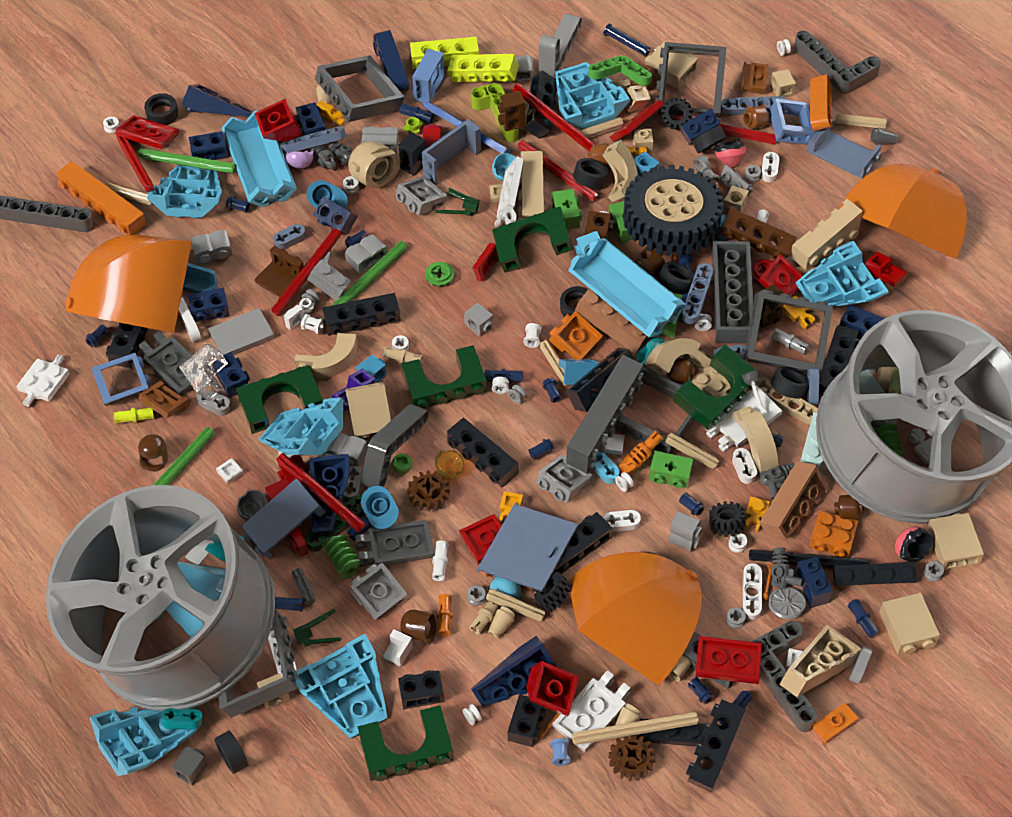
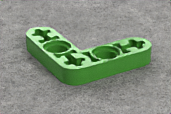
M617 56L588 67V77L591 79H601L620 72L639 85H649L652 79L651 72L626 56Z

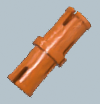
M449 594L439 595L437 633L440 636H449L451 634L450 625L453 612L451 611L452 596Z

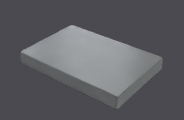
M260 308L208 328L221 356L232 352L233 355L274 338V334Z

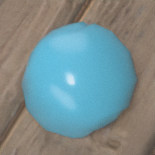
M509 153L499 154L494 159L492 165L494 177L503 181L506 169L516 157Z
M497 576L490 583V589L497 590L516 599H520L522 596L521 584Z

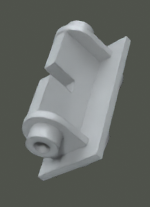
M725 164L720 174L721 181L729 189L731 186H736L748 190V194H751L753 186L743 180L734 168H730Z

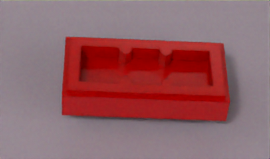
M489 242L472 267L478 281L485 279L499 258L495 243Z

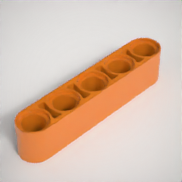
M828 74L810 78V122L814 132L831 127V82Z

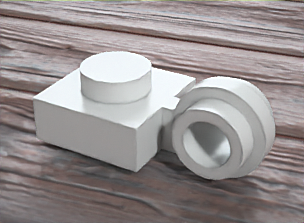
M309 298L302 299L299 305L286 312L284 319L288 329L292 330L302 322L305 314L312 312L314 303Z
M921 429L911 430L908 435L909 439L913 444H918L915 446L914 451L926 465L930 463L932 439L924 441L925 434Z

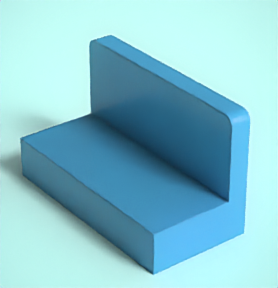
M190 263L187 264L183 290L198 293L217 288L218 281L215 271Z
M559 359V367L564 369L563 383L574 385L600 362L594 359Z

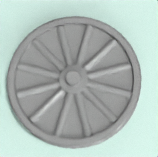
M778 588L769 597L770 610L781 618H796L804 612L806 607L804 595L794 588Z

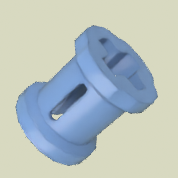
M557 738L550 742V747L553 748V765L564 766L571 762L567 749L569 746L568 739Z

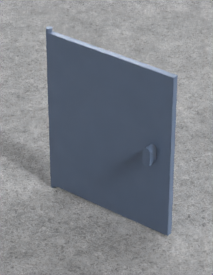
M514 503L476 571H482L543 591L578 524Z

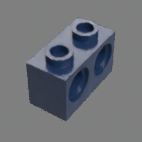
M315 102L295 107V118L300 125L299 128L302 134L300 136L325 130Z
M711 108L681 125L680 131L688 145H691L692 140L708 130L719 126L720 121Z
M223 131L189 137L192 157L210 160L228 158Z
M324 196L313 213L318 218L317 222L324 226L329 224L332 226L331 230L336 228L347 235L358 217L356 214Z
M224 287L187 294L190 312L195 322L230 316Z
M849 304L840 320L839 326L858 330L857 338L861 340L869 329L884 318Z
M232 352L211 360L213 372L228 398L236 396V388L248 384L250 381L247 371L241 369L242 363L238 357L235 358Z
M818 557L799 561L796 576L804 579L802 590L810 608L830 603L833 590Z

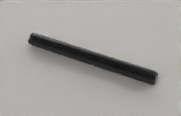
M749 550V560L772 562V557L775 555H772L773 551ZM790 552L784 555L788 557V559H785L789 560L787 564H798L799 561L818 557L823 567L870 563L869 559Z

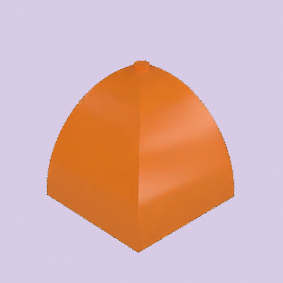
M901 163L884 166L861 179L844 199V201L846 199L850 200L863 211L862 219L890 229L946 256L957 259L966 230V204L960 188L953 181L941 176L940 171L934 168L928 170L916 165Z
M129 234L115 237L102 243L83 260L76 271L65 301V311L174 333L192 241Z
M624 552L600 558L583 567L569 580L572 584L570 594L578 631L659 686L681 658L696 628L702 605L699 577L691 569L686 570L670 559L651 553Z

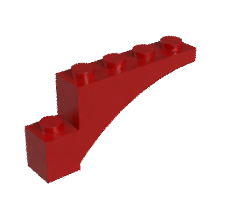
M300 455L290 457L293 462L309 475L308 468ZM279 463L277 475L280 481L265 487L267 503L296 479ZM298 526L287 536L291 539L289 542L293 551H298L299 555L303 557L308 554V550Z

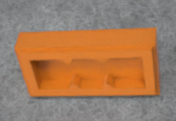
M843 703L815 722L812 729L826 744L858 722L859 718L846 703Z

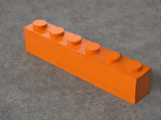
M73 161L56 172L57 182L62 189H67L74 198H79L85 206L91 207L97 215H102L109 224H114L121 233H126L127 235L136 234L147 225L143 212Z

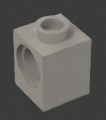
M477 302L464 312V323L477 335L481 336L492 329L493 315Z

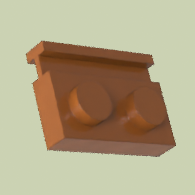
M744 62L740 91L748 90V92L765 94L768 64H746Z

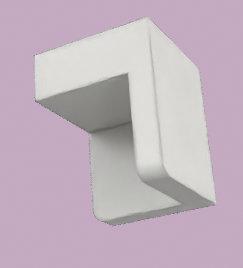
M393 629L390 634L391 643L383 658L401 667L413 648L412 637Z

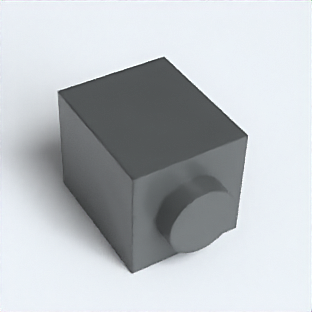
M186 746L172 765L174 775L193 785L207 766L205 754L197 748L193 750Z

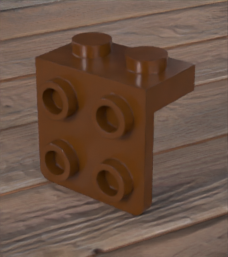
M274 245L270 249L272 262L255 278V283L280 298L304 266L300 258L294 257L285 249H280Z

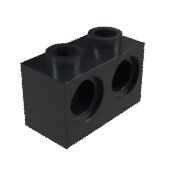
M428 670L417 675L406 674L398 678L403 710L445 702L439 670ZM430 684L436 685L434 688L427 687ZM409 688L415 689L413 692L406 691Z
M519 694L507 732L508 741L532 747L534 740L538 741L539 733L541 732L539 723L540 721L544 722L547 709H544V706L531 702L529 696ZM527 710H534L535 713H533V714H528V713H526V711H527ZM523 728H527L530 731L527 733H522L520 730Z

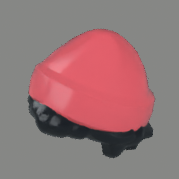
M738 138L732 142L716 144L713 151H715L716 157L724 165L737 167L746 153L745 143Z
M918 526L904 529L897 536L895 552L903 560L918 562L924 556L930 554L929 552H931L933 547V535Z

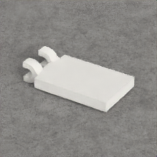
M516 157L505 171L496 216L497 220L494 224L496 227L500 225V222L506 225L516 221V213L513 207L515 206L523 158Z
M756 386L763 407L767 410V415L764 416L767 425H769L782 415V410ZM753 390L748 391L746 397L740 403L737 401L734 404L733 410L728 415L725 413L716 427L712 425L706 432L710 439H713L719 432L724 434L718 440L720 443L719 448L723 453L733 444L739 447L748 440L743 429L733 418V412L749 406L755 412L760 411Z
M607 670L599 681L592 678L573 700L569 716L560 714L552 723L553 728L573 743L572 733L608 727L619 715L622 707L626 706L624 700L630 695V687L623 683L618 691L614 693L608 688L614 682V675ZM594 742L578 744L576 746L586 752Z

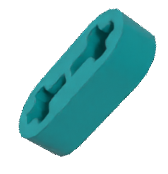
M167 708L161 714V723L163 727L168 729L196 730L202 725V713L197 709Z

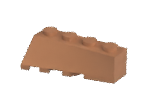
M588 289L578 302L575 311L585 320L634 353H637L648 338L647 335L592 290Z
M796 462L759 522L767 535L787 539L801 523L800 519L803 516L807 517L811 512L810 508L822 500V494H827L831 490L817 465Z

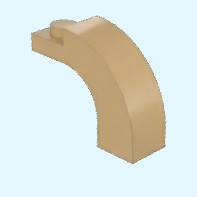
M619 140L609 145L603 154L604 159L611 166L615 176V185L608 196L611 202L618 199L623 200L629 183L632 180L634 181L638 175L633 156L623 141Z
M338 333L334 348L324 355L296 354L294 360L295 367L309 365L314 379H325L338 375L349 367L355 358L358 346L356 334Z
M680 338L666 341L656 346L649 354L645 366L660 375L669 373L674 361L679 356L690 359L691 363L697 368L709 367L711 359L706 356V353L698 350L700 347L699 342L688 338Z
M749 406L733 412V418L747 436L751 447L752 459L759 473L768 471L776 466L779 467L773 436L760 411L755 412Z

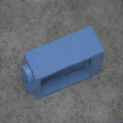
M427 49L412 76L414 101L425 103V101L432 102L445 78L444 53Z
M775 99L769 112L776 141L808 145L809 140L815 134L810 122L808 103ZM783 114L799 116L801 126L786 125Z
M136 353L91 368L104 405L134 396L148 389V385H151L148 375H144L141 368L144 367L141 356L137 357ZM133 360L142 386L110 397L101 371Z

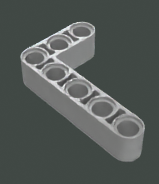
M565 13L553 37L544 34L541 36L539 42V72L543 70L556 78L555 72L561 69L580 30L581 17Z

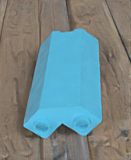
M254 111L246 121L231 117L223 125L222 131L248 202L265 207L269 206V203L273 201H287L297 188L279 141L263 138L254 114L258 111Z
M605 238L592 241L587 254L577 255L572 259L568 271L648 337L659 336L663 332V326L668 322L672 324L686 305Z

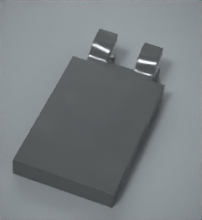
M160 331L154 334L156 339L154 342L158 346L154 350L145 341L139 344V348L142 349L140 354L143 356V361L179 395H183L209 376V371L173 337L167 339Z
M427 520L392 525L386 529L371 528L368 529V534L355 535L356 550H361L368 546L369 551L359 552L360 567L368 566L372 562L376 566L381 563L392 565L429 559L435 556Z

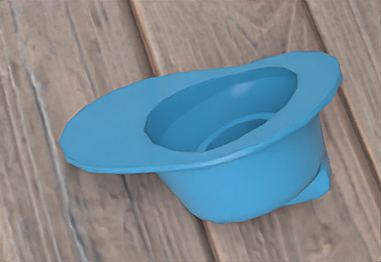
M317 180L311 183L306 192L309 203L316 208L323 196L345 209L348 204L345 192L324 180Z
M373 486L364 492L361 498V506L372 526L377 529L391 527L398 518L399 510L390 492L382 486Z

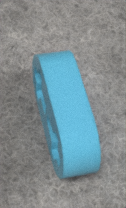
M599 452L596 458L602 460V463L597 461L593 470L605 483H616L615 478L619 476V468L604 452ZM607 471L609 473L614 472V476H612L611 474L607 475Z

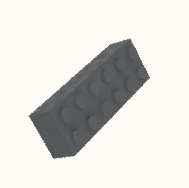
M713 241L711 256L714 269L712 281L715 343H747L753 310L750 242Z
M621 356L569 442L566 464L586 474L590 468L593 469L598 461L596 457L599 452H604L608 437L612 438L616 431L615 425L617 422L621 423L625 416L624 410L632 405L634 393H638L643 385V382H641L644 377L642 372L643 364L627 356Z

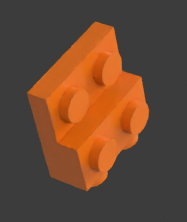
M577 311L571 316L567 314L561 320L563 323L561 327L556 326L549 333L551 335L549 341L561 352L565 350L574 359H582L603 337Z
M819 510L809 547L814 548L816 551L832 553L838 557H849L858 521L841 519L838 515Z

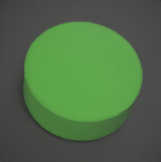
M406 454L396 455L392 460L394 471L399 474L409 472L412 468L411 458Z

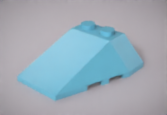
M587 62L555 72L559 110L568 123L581 129L615 119L630 102V98L624 89L620 86H615L611 79L589 78L588 67L590 64Z
M177 165L169 172V176L166 179L162 178L158 186L154 185V190L150 191L147 197L150 202L167 216L199 218L203 217L219 203L222 190L217 171Z
M854 241L836 248L830 257L824 258L819 266L815 269L812 268L796 282L804 298L809 299V302L816 303L817 301L828 303L827 306L832 307L873 301L889 293L880 278L875 280L863 263L862 252Z
M328 398L323 400V403L320 405L311 403L308 405L309 408L303 410L298 407L280 413L262 434L259 441L287 455H323L343 429L342 398Z
M177 562L191 588L214 601L220 598L226 569ZM173 601L165 609L190 637L202 627V622L183 609L176 601Z
M366 634L348 642L343 648L311 665L308 664L296 671L298 675L296 680L297 687L301 694L349 738L359 734L357 726L376 721L381 722L387 718L376 662V653Z
M137 707L130 708V711L117 712V709L90 716L99 749L117 776L127 775L150 766L195 734L197 729L165 728L161 723L163 711L138 710Z

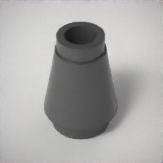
M879 127L877 129L873 128L870 141L874 142V144H896L898 134Z

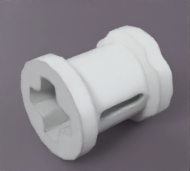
M305 314L301 322L302 330H312L318 335L322 333L325 326L324 319H316L309 314Z
M529 323L526 325V337L523 340L525 346L536 348L540 345L539 334L542 327L539 324Z

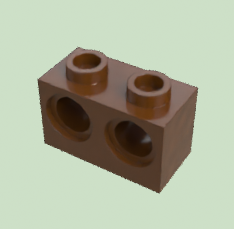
M516 91L500 95V103L497 104L500 113L498 121L500 125H503L505 132L525 127V101L521 92Z
M589 211L585 235L597 231L600 239L605 238L610 242L611 237H608L609 231L613 230L614 221L611 220V214ZM599 222L604 223L603 226H597L596 224Z

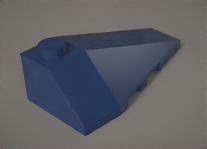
M200 84L189 85L182 105L186 106L185 109L194 113L198 111L246 117L253 113V111L240 104H231L230 99L226 97H217V92Z
M349 454L310 458V476L342 503L350 475ZM311 492L313 498L325 511L321 517L315 513L312 514L313 534L332 532L338 515Z
M535 636L517 648L472 687L471 690L483 707L506 700L507 697L526 694L528 692L526 686L531 667L543 661L555 667L557 666L542 642Z

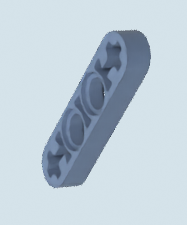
M782 96L726 98L721 102L720 111L724 115H744L747 108H743L741 105L747 104L753 107L762 103L766 105L765 108L769 112L770 104H773L775 99H787Z
M339 126L282 142L280 146L283 154H287V152H296L345 138L347 135L345 128Z
M708 263L700 264L693 278L685 302L686 305L682 312V319L687 324L696 323L700 317L713 278L714 269ZM704 271H707L705 278H703L702 273H704ZM703 284L705 288L698 289L696 285ZM698 298L700 299V302L693 303L691 299ZM691 309H693L694 311L692 316H688L690 314Z

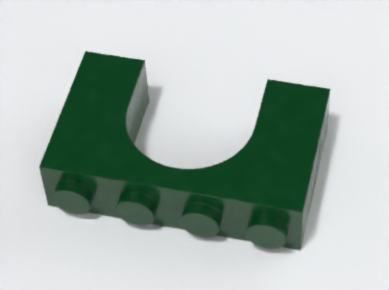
M561 206L492 229L499 261L505 273L522 267L518 249L522 240L530 234L545 233L549 235L556 256L574 250Z
M726 344L712 357L710 366L728 381L731 392L722 397L709 396L688 380L676 391L673 398L677 405L707 430L712 425L716 427L722 420V416L725 413L728 415L735 407L734 404L737 401L740 403L746 397V392L749 389L753 390L752 386L745 384L742 375L756 369Z
M474 345L456 349V361L461 374L455 381L449 384L440 385L429 381L424 374L419 359L401 363L402 376L412 404L424 409L428 406L443 404L447 401L486 392L487 380Z
M309 365L236 388L239 402L252 434L266 430L270 426L264 404L273 394L279 392L292 393L300 399L303 409L309 408L308 405L311 403L315 405L323 403Z
M441 705L420 710L425 740L422 746L411 754L400 755L390 751L384 744L378 721L357 726L370 781H383L389 776H402L412 770H425L431 765H444L454 760L453 748Z

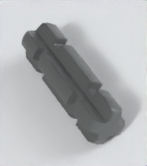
M297 568L293 570L292 576L294 581H296L305 604L310 605L314 603L315 596L302 569Z

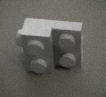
M425 176L398 184L395 195L398 202H403L408 206L410 212H414L418 216L432 211L433 205L444 202L447 198V195Z
M560 455L539 471L536 483L541 490L551 492L556 500H563L565 503H568L578 495L579 490L591 481L593 475L589 472L586 474L566 464V457Z
M383 563L378 566L373 564L366 570L367 574L363 578L358 576L351 581V587L348 589L360 606L363 605L374 620L407 595Z

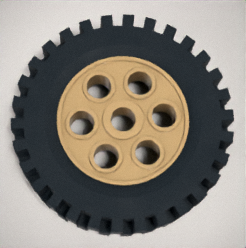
M669 165V169H665V166H659L658 171L655 167L650 168V173L646 170L643 171L641 176L637 175L635 180H632L626 189L623 221L628 235H632L634 242L639 240L641 247L647 245V250L649 251L655 248L657 249V254L667 251L666 255L671 256L672 252H676L677 256H682V251H685L688 255L692 254V249L698 252L701 250V246L706 248L708 243H712L714 238L717 237L721 225L723 196L720 195V189H716L717 184L715 182L710 183L711 178L708 176L702 178L703 173L700 171L697 174H694V169L692 168L685 171L684 166H679V169H674V165Z

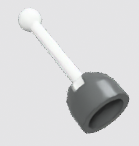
M757 370L743 374L742 377L745 384L753 388L760 413L763 417L766 416L767 410L763 407L755 385L759 380Z

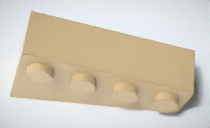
M521 151L523 164L519 185H522V190H518V201H522V206H519V217H522V219L544 212L542 151Z
M846 199L843 201V207L839 210L835 208L830 213L829 219L826 221L821 220L813 232L808 231L792 245L791 258L805 270L815 266L823 258L829 257L836 248L845 245L847 241L854 240L858 236L863 211L850 200Z
M826 625L790 666L779 685L798 697L853 665L862 649Z

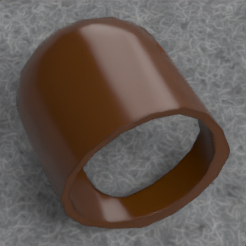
M646 246L641 252V258L635 259L634 262L655 278L661 271L665 261L661 254L656 253L654 248L650 251V257L647 258L646 251L649 250H647Z
M149 434L139 441L140 466L152 472L161 470L169 457L165 440L157 434ZM162 456V462L159 465L150 466L142 461V457L154 459Z
M415 609L408 610L401 619V633L430 645L434 640L437 629L435 615ZM429 622L431 627L427 638H425L426 624Z

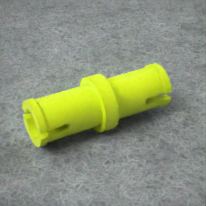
M150 407L142 409L131 408V410L114 412L115 424L131 421L137 423L138 420L154 419L153 409Z

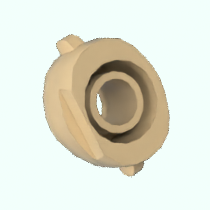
M374 141L364 142L352 151L348 162L349 172L353 178L364 185L379 188L395 178L400 167V157L381 143Z

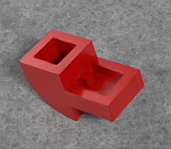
M430 124L423 127L422 138L425 140L426 149L441 139L442 126Z
M878 251L866 261V268L875 280L880 278L882 282L896 287L907 278L906 271L893 265L891 258Z

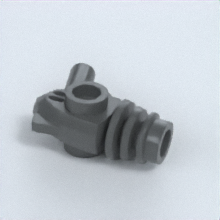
M337 141L330 142L328 148L333 155L339 159L340 163L348 164L352 153L351 147Z
M320 145L311 148L313 156L323 169L327 167L333 171L336 170V162L334 161L336 158L331 151Z
M795 463L779 465V467L776 466L768 471L760 472V483L769 487L772 500L778 493L777 489H780Z
M774 548L772 555L775 556L772 557L773 561L771 563L775 565L771 566V585L777 586L779 589H784L787 584L802 587L804 579L794 577L795 571L790 569L789 564H786L789 563V560H785L788 557L784 556L787 555L786 548Z

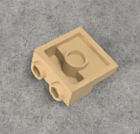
M710 365L709 367H704L690 379L694 385L709 396L722 397L731 392L728 381Z

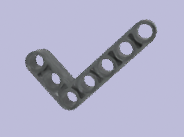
M799 31L796 34L795 51L821 75L828 74L831 84L841 93H850L878 77L881 60L878 57L870 56L847 68L809 32Z
M410 403L371 438L361 478L362 485L369 488L385 486L391 455L426 423L429 411Z
M788 621L752 642L762 643L760 678L796 728L802 732H808L812 730L817 717L815 709L804 694L796 697L784 687L777 685L781 683L787 671L776 656L799 644L802 634V626L799 622ZM788 632H793L796 635H790ZM772 641H775V642H777V643H779V644H778V645H774V644H772L771 642H772ZM765 667H771L774 670L769 671ZM789 700H795L798 704H792ZM801 717H808L810 721H805Z

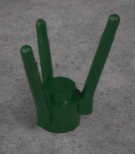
M448 188V194L464 201L462 208L465 210H435V213L465 214L470 216L471 212L477 213L480 200L467 196L453 188Z
M332 609L307 624L293 629L298 644L304 643L306 647L312 644L341 641L340 637L310 640L313 637L310 628L327 619L336 610Z

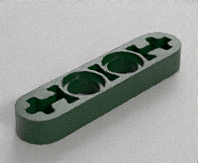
M356 495L344 504L352 513L355 510V515L358 518L365 514L361 506L356 507L357 503L361 504L363 495ZM338 515L333 532H323L320 536V533L313 534L312 530L307 534V548L311 551L321 550L323 548L322 544L326 539L340 535L350 525L341 520ZM314 539L315 541L318 540L319 542L312 543L311 540Z

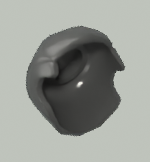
M250 489L239 497L237 512L240 517L248 521L267 504L265 495L259 490Z

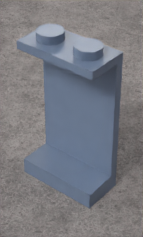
M467 119L422 152L423 176L436 185L438 183L437 169L464 149H469L475 155L481 152L480 127Z
M830 127L815 132L809 140L807 152L862 179L866 173L869 174L871 172L873 164L879 162L882 153H880L882 145L878 144L871 151L831 132Z
M295 479L245 522L242 527L246 531L244 533L245 537L251 543L254 541L257 545L255 547L256 551L262 557L266 555L269 559H272L273 555L269 551L311 514L315 513L321 517L325 511L303 484Z

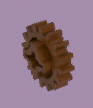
M427 470L425 475L419 472V477L413 476V481L408 482L407 494L409 501H413L414 507L419 505L421 511L424 507H427L428 512L431 510V507L438 510L439 504L444 506V500H449V482L444 480L443 474L438 477L437 471L430 474V471Z
M632 735L629 739L628 736H625L623 741L617 738L616 745H611V752H609L608 756L611 759L609 760V766L614 767L613 773L620 772V778L623 779L625 776H628L629 781L632 780V777H636L639 781L641 774L647 777L648 770L652 771V763H655V756H652L655 750L654 748L649 749L650 741L644 743L643 736L636 739L635 735ZM619 752H621L622 756L620 760L617 757ZM644 754L646 756L645 763H643L642 759Z

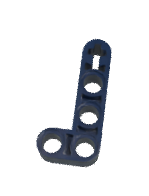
M391 30L373 34L374 51L376 56L380 57L385 74L399 91L409 89V82Z

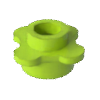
M410 117L406 120V126L403 129L405 132L409 131L418 134L420 127L423 126V122L416 117Z

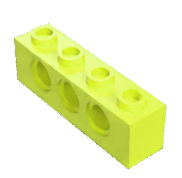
M477 37L410 43L413 69H417L427 49L444 53V66H449L452 55H479Z
M515 54L452 55L447 72L452 82L515 81L519 63Z

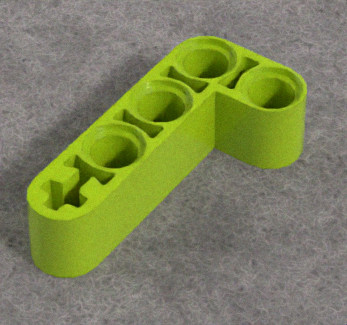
M492 83L474 88L471 91L472 108L475 110L491 108L504 139L508 142L517 141L519 139V128L505 132L503 125H500L498 121L500 113L497 104L500 103V95L505 94L502 86Z

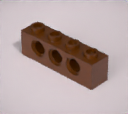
M732 207L726 213L719 230L726 238L750 242V246L755 248L756 251L766 253L774 259L780 254L787 259L791 253L792 245L797 238ZM737 226L742 227L744 231H740ZM754 234H758L760 239L756 238ZM770 241L775 242L777 246H773Z

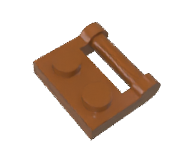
M163 381L157 382L139 394V401L166 418H169L182 408L186 409L191 403L188 397L179 395L167 387V384Z

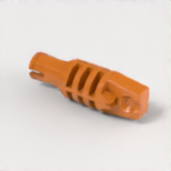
M655 430L644 442H639L618 466L619 471L631 475L652 455V450L664 438Z

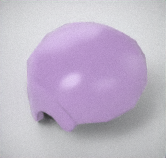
M293 151L286 154L287 163L297 169H304L310 166L313 160V151H305L304 153Z

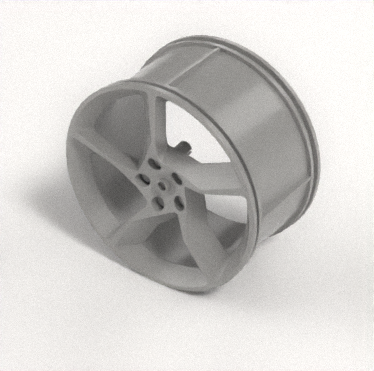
M914 310L901 312L881 320L869 329L859 341L848 365L830 383L819 403L816 416V435L821 455L830 473L853 499H856L871 511L896 521L923 524L929 523L930 519L948 517L956 513H962L978 499L991 481L1012 462L1011 354L999 341L982 328L948 313ZM879 367H897L899 369L902 395L897 393L860 394L861 372ZM900 418L928 430L927 433L933 436L929 467L918 466L895 453L879 438L870 424L871 421ZM968 419L976 424L980 434L983 449L982 466L968 471L954 472L951 469V442L961 421Z
M152 485L126 491L105 501L87 514L75 526L61 545L52 564L46 589V608L50 626L55 637L71 656L98 671L106 684L125 701L144 709L164 711L167 708L188 709L204 704L230 689L249 671L268 640L273 624L275 595L270 574L261 558L241 539L229 525L224 515L211 501L199 493L179 486ZM204 540L222 543L225 553V581L222 593L217 601L191 588L177 564L182 556ZM173 601H176L183 609L202 622V627L190 639L174 650L148 660L136 661L134 659L145 628L154 620L160 619L164 614L163 611ZM109 607L125 614L118 621L104 653L102 630L105 614Z

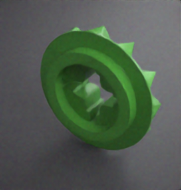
M445 262L432 263L425 271L426 281H429L431 286H446L447 283H452L454 270ZM441 271L442 275L438 278L437 275Z

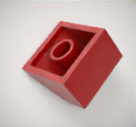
M286 99L254 113L264 139L287 142L302 135L293 110Z
M541 661L531 667L526 686L529 700L569 716L579 676Z

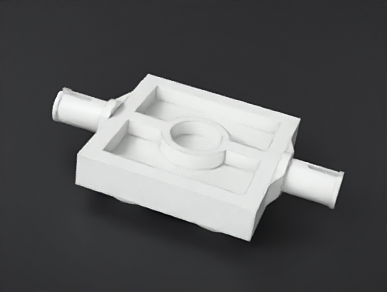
M58 354L53 362L36 359L16 386L18 391L28 395L22 402L25 407H29L34 399L50 402L70 375L68 369L59 366L64 360L62 355Z

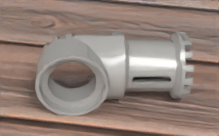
M701 155L693 160L696 171L703 173L702 178L708 176L711 178L710 181L720 182L721 177L712 171L706 156Z

